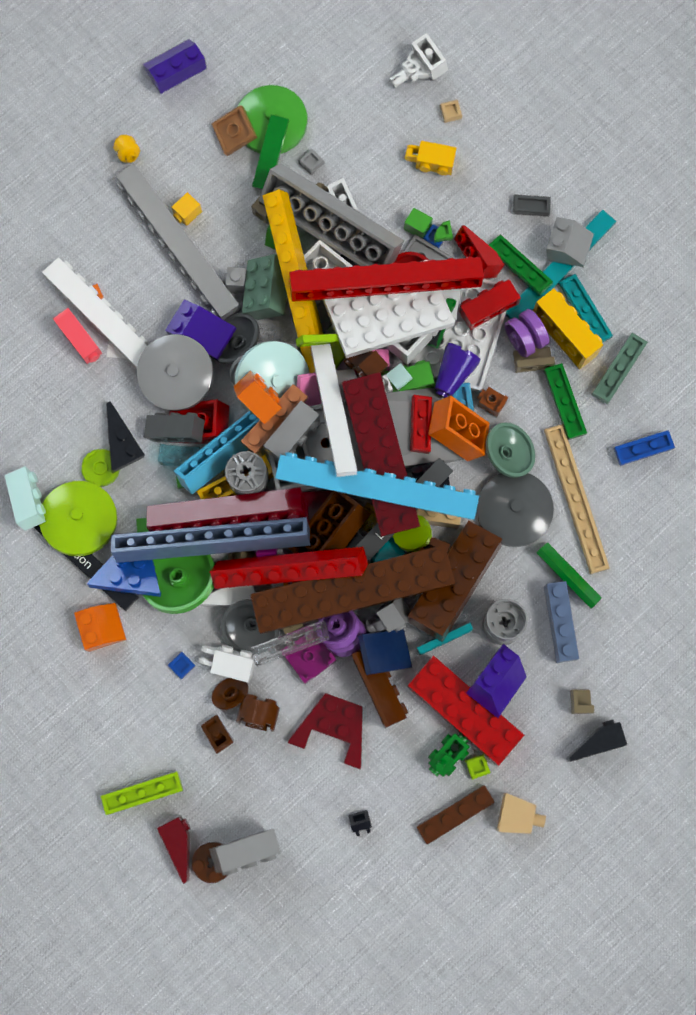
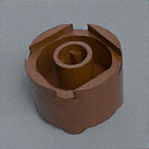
M246 694L240 703L236 723L240 724L243 721L246 722L245 726L262 731H267V728H270V731L274 732L280 707L276 704L277 701L272 699L261 701L255 695Z

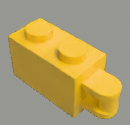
M421 140L420 146L407 145L404 158L407 161L416 162V169L422 172L431 171L442 176L451 175L457 147Z

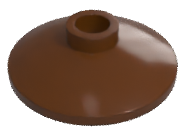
M227 678L220 682L212 693L214 706L221 710H228L238 706L246 694H248V683L232 678Z

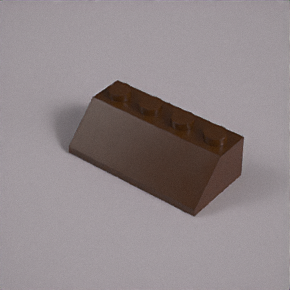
M361 650L353 653L352 659L384 728L406 719L405 714L408 713L404 702L400 703L397 698L400 693L396 685H391L388 679L391 677L390 672L366 675Z

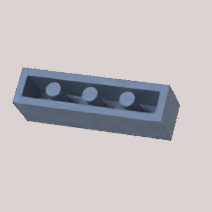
M563 581L546 584L544 592L556 663L576 661L579 659L567 583Z

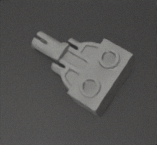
M401 598L383 603L376 612L379 617L373 621L371 619L366 621L365 628L367 634L378 633L385 628L388 632L394 629L398 632L406 626L405 624L409 622L408 615L411 612L404 599Z

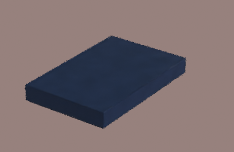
M404 629L398 632L394 630L358 636L366 675L412 668Z

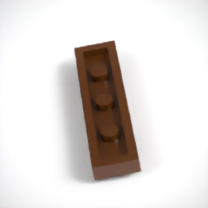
M485 785L418 825L417 829L428 845L494 804L495 801Z

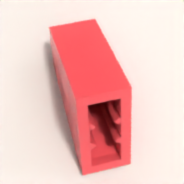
M69 308L53 318L59 329L87 364L95 362L100 357L102 352Z

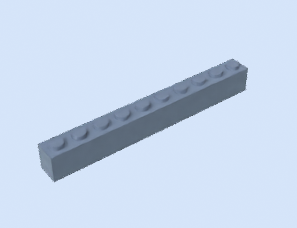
M307 517L116 534L111 536V554L117 563L310 546V528Z

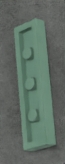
M632 332L592 395L608 405L648 342Z

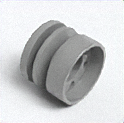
M249 451L239 452L233 455L227 462L225 468L226 479L232 491L237 495L263 492L267 488L269 482L268 471L263 459L256 453ZM246 469L249 471L248 476L244 475V470Z
M501 599L493 603L486 612L483 619V631L486 637L493 643L509 645L515 642L526 630L528 623L527 613L524 607L517 601ZM502 620L504 623H508V625L505 628L504 625H500V622Z

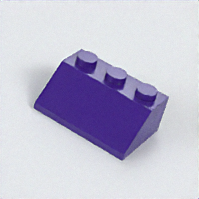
M190 39L143 64L160 94L207 69L205 57L196 43Z
M503 644L466 692V694L497 718H499L527 678L519 655Z

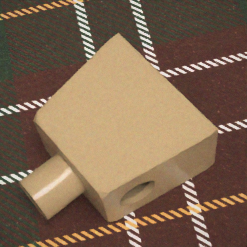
M504 793L496 831L531 834L533 825L544 828L546 816L535 813V804Z

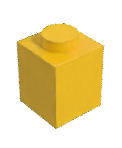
M188 192L172 206L173 217L177 222H183L186 226L202 213L201 205Z

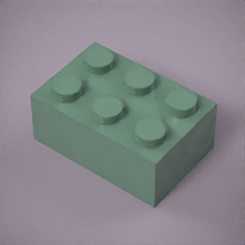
M272 254L248 260L242 314H249L256 320L284 315L287 292L278 256Z

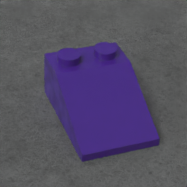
M184 299L165 331L169 335H184L196 340L205 348L210 357L218 360L237 328L201 306Z

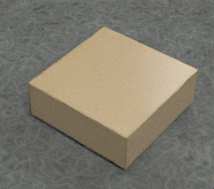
M458 100L440 104L444 123L462 119Z

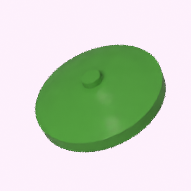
M278 85L258 87L246 94L238 105L244 107L257 135V138L246 146L261 154L271 114L289 119L280 154L293 149L305 135L308 123L305 105L300 97L288 88Z
M211 555L154 559L161 597L143 596L153 608L163 613L181 614L195 609L208 598L214 588L210 574L211 569L215 566Z

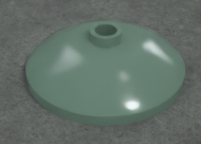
M507 422L500 423L489 431L486 438V451L492 465L500 473L511 478H519L529 473L535 463V448L528 434L519 426Z

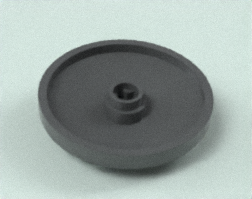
M500 473L491 478L482 488L476 512L480 526L502 538V545L522 547L537 541L547 531L553 518L554 506L549 490L537 477L527 473L519 478H511Z

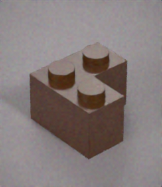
M376 350L346 358L344 354V363L349 369H355L358 373L356 375L358 378L378 372L382 374L388 367V363Z

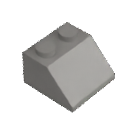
M556 217L546 248L547 260L584 267L594 234L575 220Z

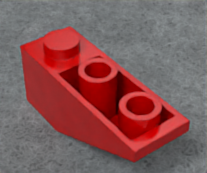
M462 225L454 237L465 257L481 258L484 279L496 278L505 264L493 248L468 227Z

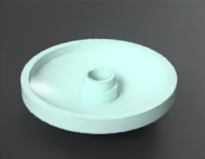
M266 341L253 346L243 355L236 369L235 385L251 371L254 375L258 373L265 380L264 383L267 385V388L271 386L278 393V397L281 398L293 384L297 387V376L308 374L309 368L302 354L293 346L278 341ZM241 401V403L244 405V407H245L246 409H248L250 412H252V411Z

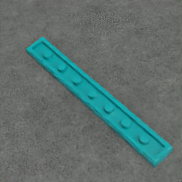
M604 210L585 227L594 234L589 251L617 222ZM552 262L543 273L553 281V284L540 296L528 287L520 295L519 304L507 310L505 315L509 319L513 317L519 319V314L527 309L533 311L536 302L555 288L575 266Z

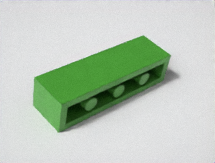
M425 360L418 361L410 367L404 366L413 379L400 390H397L390 381L393 388L392 392L435 388L436 385L432 366L429 361L426 362ZM384 371L381 374V376L387 374L389 371Z

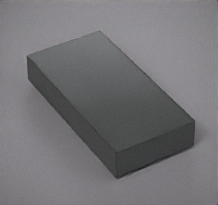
M514 195L513 214L549 217L551 197Z

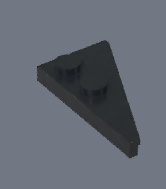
M111 401L106 403L111 472L113 474L144 458L145 454Z

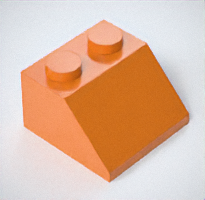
M116 603L93 606L74 613L84 650L91 652L127 640Z

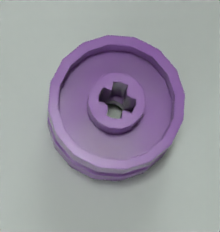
M531 309L520 313L519 319L513 317L504 323L510 342L524 358L535 353V348L542 349L550 342L545 326Z
M353 611L320 619L317 624L318 638L335 656L349 657L353 653L358 652L361 649L358 636L367 634L365 625Z

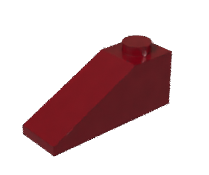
M182 816L158 827L157 830L184 884L189 881L190 833L188 830L191 828L187 819H182Z

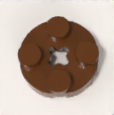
M220 842L205 843L193 855L192 869L195 875L203 882L217 883L227 877L226 875L222 876V873H216L214 866L210 869L208 866L209 862L206 861L208 858L212 859L209 849L223 845Z

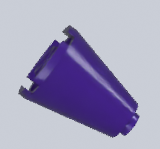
M448 343L444 350L435 385L436 394L443 398L453 396L477 368L481 359L469 350L467 352L462 350L459 345Z

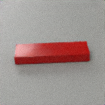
M412 396L410 452L425 454L431 452L429 429L432 418V397Z

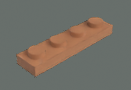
M294 384L280 398L281 401L279 403L282 409L265 424L259 420L241 440V443L251 452L257 454L297 404L308 399V396Z

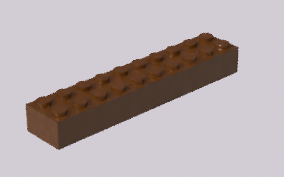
M441 545L368 564L362 576L300 581L250 594L259 633L265 634L455 585V580L446 546Z

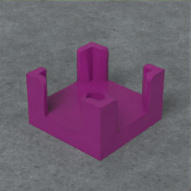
M313 628L292 646H288L281 651L305 685L337 661L325 644L318 638Z

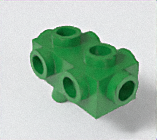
M455 733L452 736L448 734L441 741L443 744L439 751L434 749L428 756L430 759L428 764L431 766L429 770L436 777L439 775L442 777L447 775L449 777L456 769L454 764L458 760L463 761L469 754L467 751L470 747L467 745L468 740L460 733L458 736ZM452 744L458 745L457 751L451 750Z

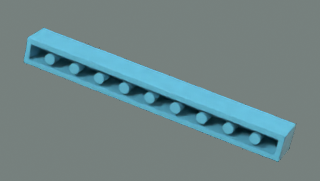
M286 452L285 456L280 455L275 477L278 480L471 520L475 519L479 496L475 495L476 491L464 489L463 492L455 491L456 487L444 485L443 488L435 487L436 483L424 481L423 484L415 483V478L404 476V480L396 479L395 474L384 472V476L376 475V470L366 468L364 472L357 471V475L337 477L333 461L325 460V464L318 463L317 458L306 456L305 460L297 458L298 454Z

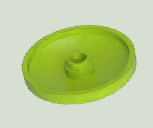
M72 481L62 484L51 491L42 503L46 510V514H44L46 522L39 524L41 532L47 543L62 554L69 556L90 555L102 549L111 540V536L114 535L117 526L115 504L110 495L96 484L86 481Z

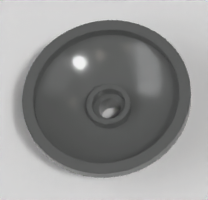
M238 313L224 319V321L235 326L237 329L217 360L218 362L233 364L238 357L244 355L250 348L257 345L260 336L259 324L249 314Z
M241 600L232 604L222 617L221 632L228 646L233 647V650L239 652L247 650L252 652V655L258 656L269 651L277 641L279 630L265 634L259 633L252 600ZM250 621H254L256 625H252Z

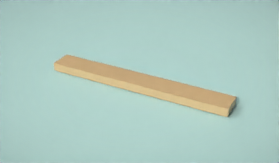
M561 424L544 430L589 572L594 574L608 570L610 567L564 426Z

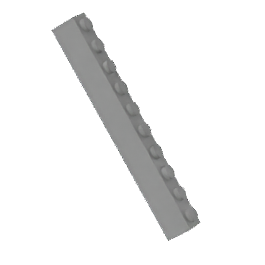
M135 164L117 174L118 183L116 185L122 193L126 192L128 195L127 200L131 206L138 208L137 213L143 221L146 219L149 223L147 227L153 235L155 233L158 235L159 239L157 240L162 248L169 250V257L174 263L178 262L182 275L189 277L191 280L189 284L193 290H198L201 294L199 297L205 305L209 304L212 308L210 312L223 320L240 312L238 302Z

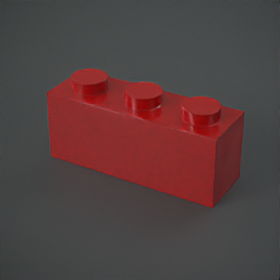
M510 279L505 282L501 280L493 286L494 288L490 290L485 289L478 293L474 299L468 298L461 303L459 313L470 330L519 304L521 297Z

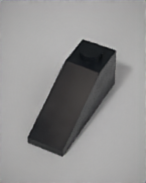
M614 719L602 722L603 726L597 728L566 758L567 762L627 746L621 723H614Z

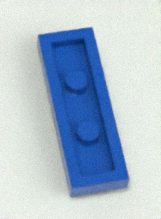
M669 430L616 446L614 451L619 465L622 466L673 450L675 445Z

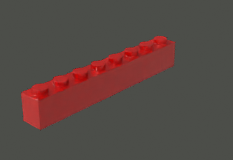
M364 547L222 560L215 564L210 574L215 589L362 576L368 566Z

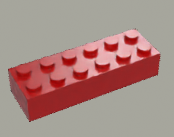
M435 656L428 661L407 686L496 766L503 762L525 736L504 716L500 715L497 718L466 694L470 687Z

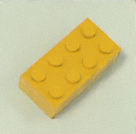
M553 288L536 302L533 312L540 318L547 333L579 370L597 357L603 347L602 339L590 330V326L585 320L580 319L576 309L566 303L565 297L561 292H557Z

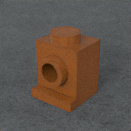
M488 387L487 390L482 389L477 398L480 400L478 406L498 417L509 397ZM489 397H492L495 401L491 402Z

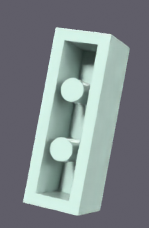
M25 466L6 474L5 480L16 524L26 531L46 522L44 516L46 510L40 501L42 495L36 485V482H38L36 474Z

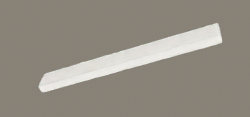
M330 344L311 346V353L336 476L357 475V467Z

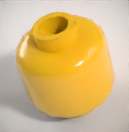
M120 135L116 138L113 149L119 160L125 163L134 162L140 154V148L135 139L130 135Z

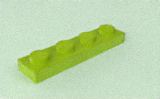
M177 771L102 795L101 800L105 814L109 815L184 790L179 772Z

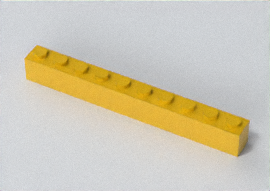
M280 189L262 195L297 336L299 338L302 335L323 334L315 300L291 301L289 272L307 270L289 195ZM311 346L300 347L302 356L308 365L309 373H315Z

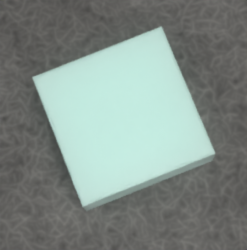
M401 363L386 374L397 390H400L413 379Z

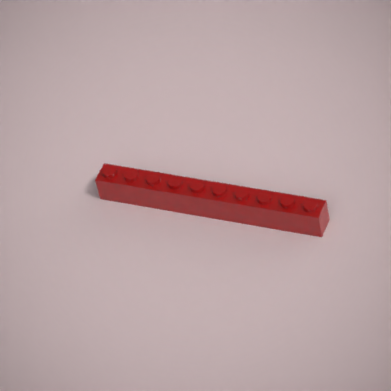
M480 257L449 258L447 260H428L422 262L411 261L409 263L393 262L369 266L355 265L352 267H334L330 269L316 268L314 270H295L289 272L292 302L476 288L482 286L484 279Z

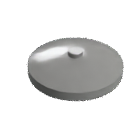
M173 334L156 339L143 351L137 366V380L142 393L154 405L169 411H182L194 407L205 398L213 382L214 369L208 352L199 342L184 335Z

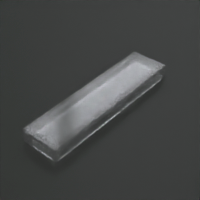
M324 620L252 647L254 664L260 666L329 640L326 622Z

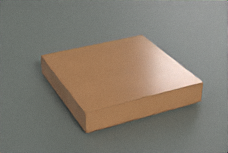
M242 105L211 123L226 156H229L257 138Z

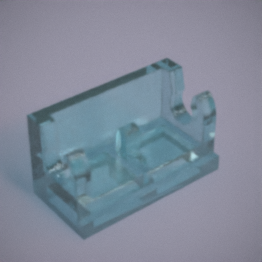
M160 444L158 462L164 466L179 467L197 453L200 447Z

